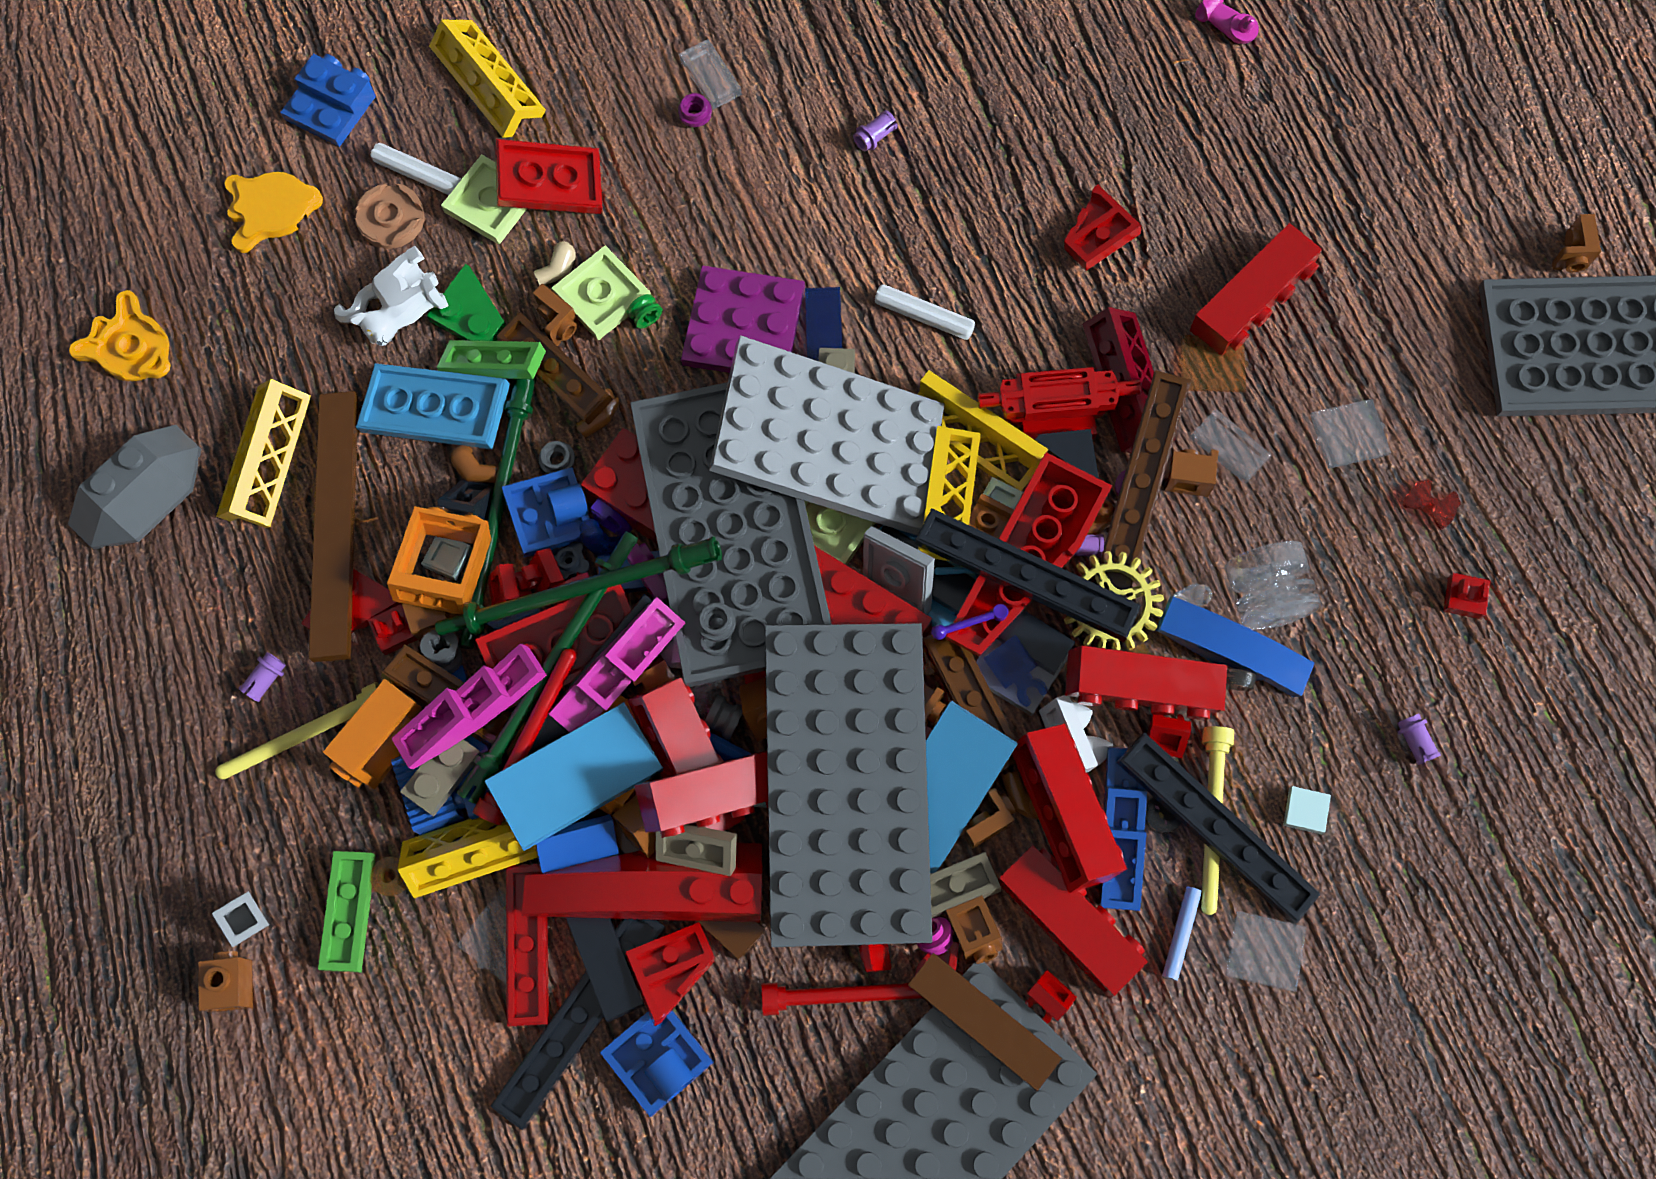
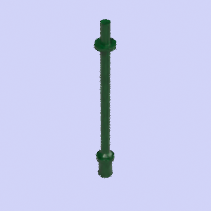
M536 377L534 379H514L510 399L505 402L503 409L509 420L486 519L491 534V542L471 601L477 603L480 609L485 607L483 602L505 507L502 487L510 484L523 421L531 418L533 408L530 405ZM468 628L463 629L461 632L459 647L473 649L476 635H473Z
M625 531L606 562L600 558L596 559L595 563L601 568L599 574L621 568L638 538ZM608 588L585 595L541 665L547 676L521 697L489 750L482 752L481 755L476 754L473 759L474 767L456 792L459 796L465 799L473 785H475L476 789L468 801L476 805L479 798L483 797L488 789L485 780L503 770L501 768L503 765L501 759L537 703L561 653L565 649L572 647Z
M715 536L688 545L677 543L671 546V550H669L667 555L481 609L477 603L469 602L464 605L463 614L439 620L435 623V628L440 636L466 628L473 635H478L484 632L485 623L669 570L678 572L680 575L687 574L693 567L721 561V547Z

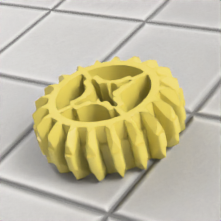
M1110 551L1104 553V564L1099 563L1096 555H1091L1089 557L1092 566L1090 570L1081 562L1076 566L1077 570L1083 575L1082 578L1090 580L1092 577H1095L1099 586L1106 587V589L1121 596L1129 594L1130 597H1127V599L1131 601L1142 596L1143 606L1141 615L1134 626H1132L1124 642L1128 650H1132L1135 648L1132 636L1135 635L1141 642H1145L1148 640V637L1141 629L1146 627L1149 630L1155 631L1158 627L1148 619L1150 615L1161 617L1163 614L1162 610L1152 608V603L1162 602L1164 596L1160 594L1151 595L1150 591L1160 586L1159 580H1154L1147 584L1144 578L1152 573V569L1148 567L1141 574L1138 573L1136 568L1141 562L1139 558H1135L1131 562L1130 567L1124 565L1127 558L1124 552L1119 554L1117 563H1112ZM1105 572L1124 574L1132 579L1137 586L1126 590L1117 589L1113 586L1110 579L1107 578ZM1069 616L1064 619L1066 625L1077 621L1079 627L1072 632L1074 637L1079 636L1083 631L1088 634L1084 639V646H1090L1093 639L1096 638L1099 640L1097 648H1106V642H1111L1112 650L1120 651V640Z

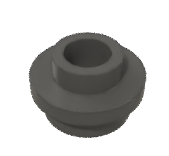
M552 441L546 444L540 451L539 464L546 474L573 468L575 454L567 443ZM556 456L564 457L561 463L552 464V460Z
M708 604L701 609L697 616L698 630L709 641H723L730 637L735 630V615L731 608L725 604ZM721 618L724 623L722 627L714 629L710 627L711 620Z

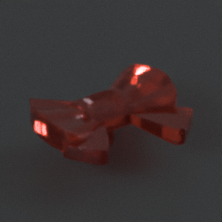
M1429 479L1416 482L1403 501V507L1420 509L1431 516L1440 530L1445 529L1453 521L1457 511L1456 508L1461 505L1458 494L1455 491L1451 492L1441 502L1437 498H1433L1431 496V481Z

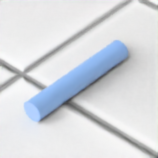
M1186 887L1162 977L1173 981H1178L1202 893L1201 890L1193 887Z

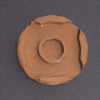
M387 183L377 185L366 191L356 206L355 224L365 241L378 248L393 249L408 244L421 232L425 221L424 207L413 190L402 184H396V186H388Z

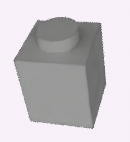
M249 891L211 914L231 948L269 926Z

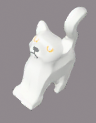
M413 246L398 256L388 267L381 270L373 278L372 283L360 290L349 309L345 310L342 305L338 304L334 308V314L339 322L353 323L360 326L370 343L384 346L392 341L398 329L414 323L433 307L443 309L449 305L443 293H439L435 288L439 284L436 275L433 272L423 273L417 263L422 261L424 257L417 247ZM379 298L382 308L365 312L369 301Z

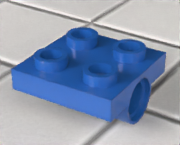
M572 467L502 487V493L523 558L533 556L539 550L548 548L552 550L570 545L574 541L581 542L594 538L595 533L588 515L586 499L581 485L576 480Z
M673 1010L656 1026H654L649 1012L645 1013L600 1052L649 1117L655 1115L714 1063Z

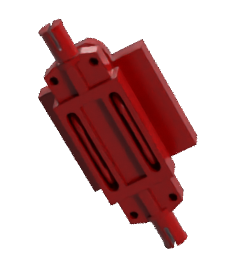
M1094 367L1017 373L1015 379L1002 380L999 392L978 393L979 409L1001 406L1004 420L1011 425L1021 426L1022 432L1034 440L1039 434L1091 429L1092 439H1095L1097 435L1095 419L1103 417L1108 410H1115L1119 396L1140 395L1141 385L1139 379L1118 382L1112 370L1094 372Z

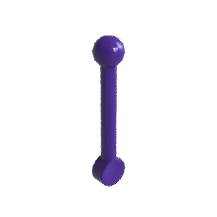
M998 604L991 612L947 626L936 625L932 628V636L937 640H941L948 633L991 619L1003 621L1008 615V608L1003 604Z

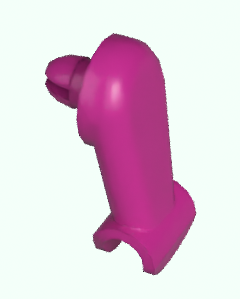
M1203 0L1197 8L1195 18L1198 21L1206 22L1208 20L1237 44L1250 43L1259 33V25L1254 17L1249 14H1241L1224 5V0Z

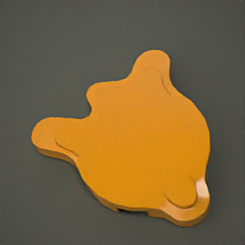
M284 172L265 173L254 178L231 175L227 177L224 183L225 188L234 197L227 214L233 222H243V225L232 238L233 246L240 253L249 252L256 244L266 238H278L299 229L297 224L306 214L308 218L323 202V197L316 187L306 185L295 176Z
M130 290L122 291L116 296V314L112 319H107L104 316L95 317L89 336L73 342L69 348V354L75 360L97 363L108 374L122 381L162 378L169 372L171 367L168 360L169 340L167 334L154 319L142 313L138 297Z

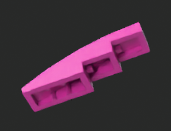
M655 597L574 682L548 714L569 732L597 718L603 710L606 711L632 681H636L683 627L685 622L659 598Z
M519 644L493 669L483 666L456 691L446 688L402 728L392 740L408 768L415 769L483 727L520 699L547 674L530 648Z

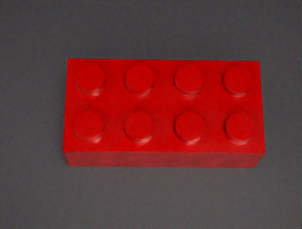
M622 584L607 589L570 648L575 651L576 660L563 686L574 680L632 609ZM585 595L568 599L476 638L475 640L486 666L493 669L519 644L528 646L540 665H542ZM518 699L515 703H513V704H512L511 706H509L507 709L516 706V705L518 704V702H519L520 699Z

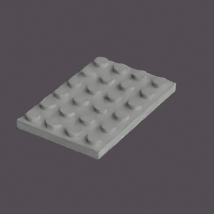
M740 335L735 346L709 471L918 536L924 521L936 429L942 423L944 403Z

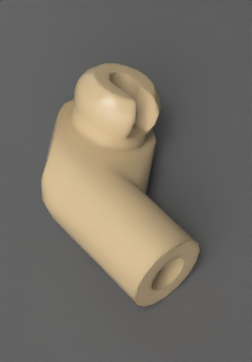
M562 241L557 243L553 249L554 252L550 265L534 271L539 286L541 284L546 286L561 280L571 273L576 253L574 247L568 242Z

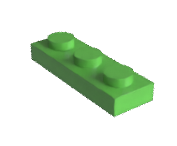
M450 340L436 368L439 371L495 378L534 379L546 351L540 342Z
M333 851L318 970L362 973L376 855L373 853Z

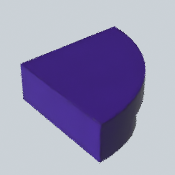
M599 498L590 508L595 521L621 538L625 531L630 533L633 530L619 513Z

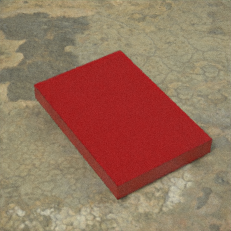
M496 139L497 206L601 214L603 206L599 148Z

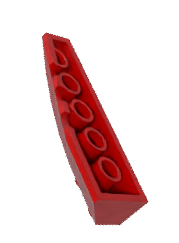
M1045 452L999 539L1062 568L1080 549L1112 485ZM979 575L953 623L991 612L998 604H1003L1008 608L1006 619L1003 621L991 619L948 633L945 639L980 657L1032 599Z
M736 843V868L731 876L656 861V851L649 858L641 851H636L546 873L527 874L524 880L522 916L760 923L762 844Z

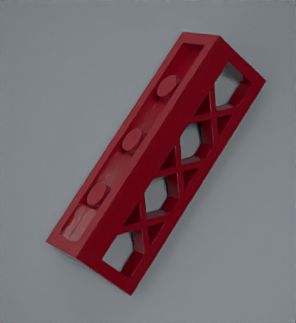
M1107 307L1082 325L1097 372L1112 370L1118 382L1140 380V395L1119 396L1115 410H1109L1121 452L1131 453L1147 398L1142 387L1148 395L1154 370L1136 313ZM1122 323H1125L1128 333L1123 328Z

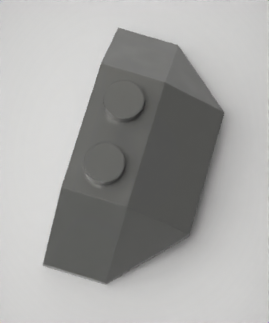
M177 425L134 435L78 487L68 525L93 549L139 542L193 492L198 469V458L201 455L202 449Z

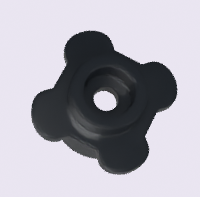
M574 541L563 549L554 548L551 550L564 581L576 577L577 573L583 574L588 572L590 564L583 556L584 546L580 542ZM572 559V563L567 564L566 560Z

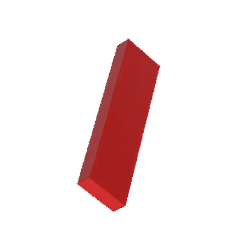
M539 864L513 865L506 868L507 1027L549 1024L548 917L522 916L525 875L541 872Z

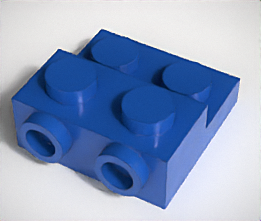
M312 54L295 77V81L299 86L280 113L284 120L340 147L375 99L376 94L370 84V78L362 70L353 67L351 71L342 68V64L330 54H325L323 58Z

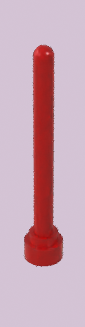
M565 649L561 653L503 770L527 757L576 660L574 650ZM487 792L484 798H479L472 811L480 818L496 825H501L505 818L490 792Z
M777 982L761 983L763 1016L779 1015V1011L787 1010V1006L923 998L908 986L909 983L786 990V986H778Z

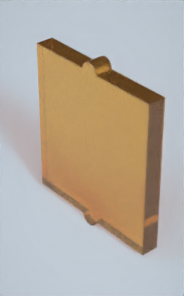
M1181 336V359L1178 365L1182 367V377L1191 380L1188 391H1246L1245 368H1247L1249 363L1245 360L1244 343L1238 350L1234 351L1230 347L1221 355L1199 336Z

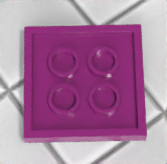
M702 265L681 357L682 366L730 373L736 342L740 335L792 352L805 291V281Z

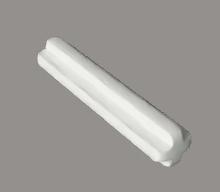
M376 143L370 153L375 163L447 195H450L461 181V178L382 143Z
M885 284L880 285L876 292L875 303L964 340L969 339L975 326V322L972 319Z

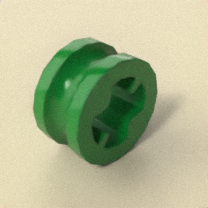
M651 294L638 297L627 309V315L631 319H635L634 323L639 329L649 327L655 323L663 312L662 307L657 303L655 304V298Z

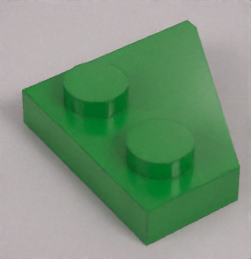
M465 264L443 293L449 306L443 309L433 307L427 317L431 323L461 340L497 341L496 336L506 324L470 266Z

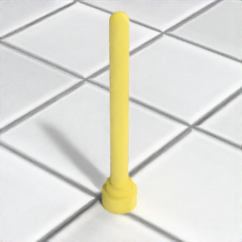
M374 682L362 688V693L356 695V700L219 765L215 770L216 776L219 779H227L351 719L379 684Z
M1218 726L1204 727L1202 744L1206 745V752L1209 753L1207 790L1223 804L1225 754H1229V747L1234 745V730ZM1204 844L1201 909L1206 915H1212L1217 910L1220 857Z

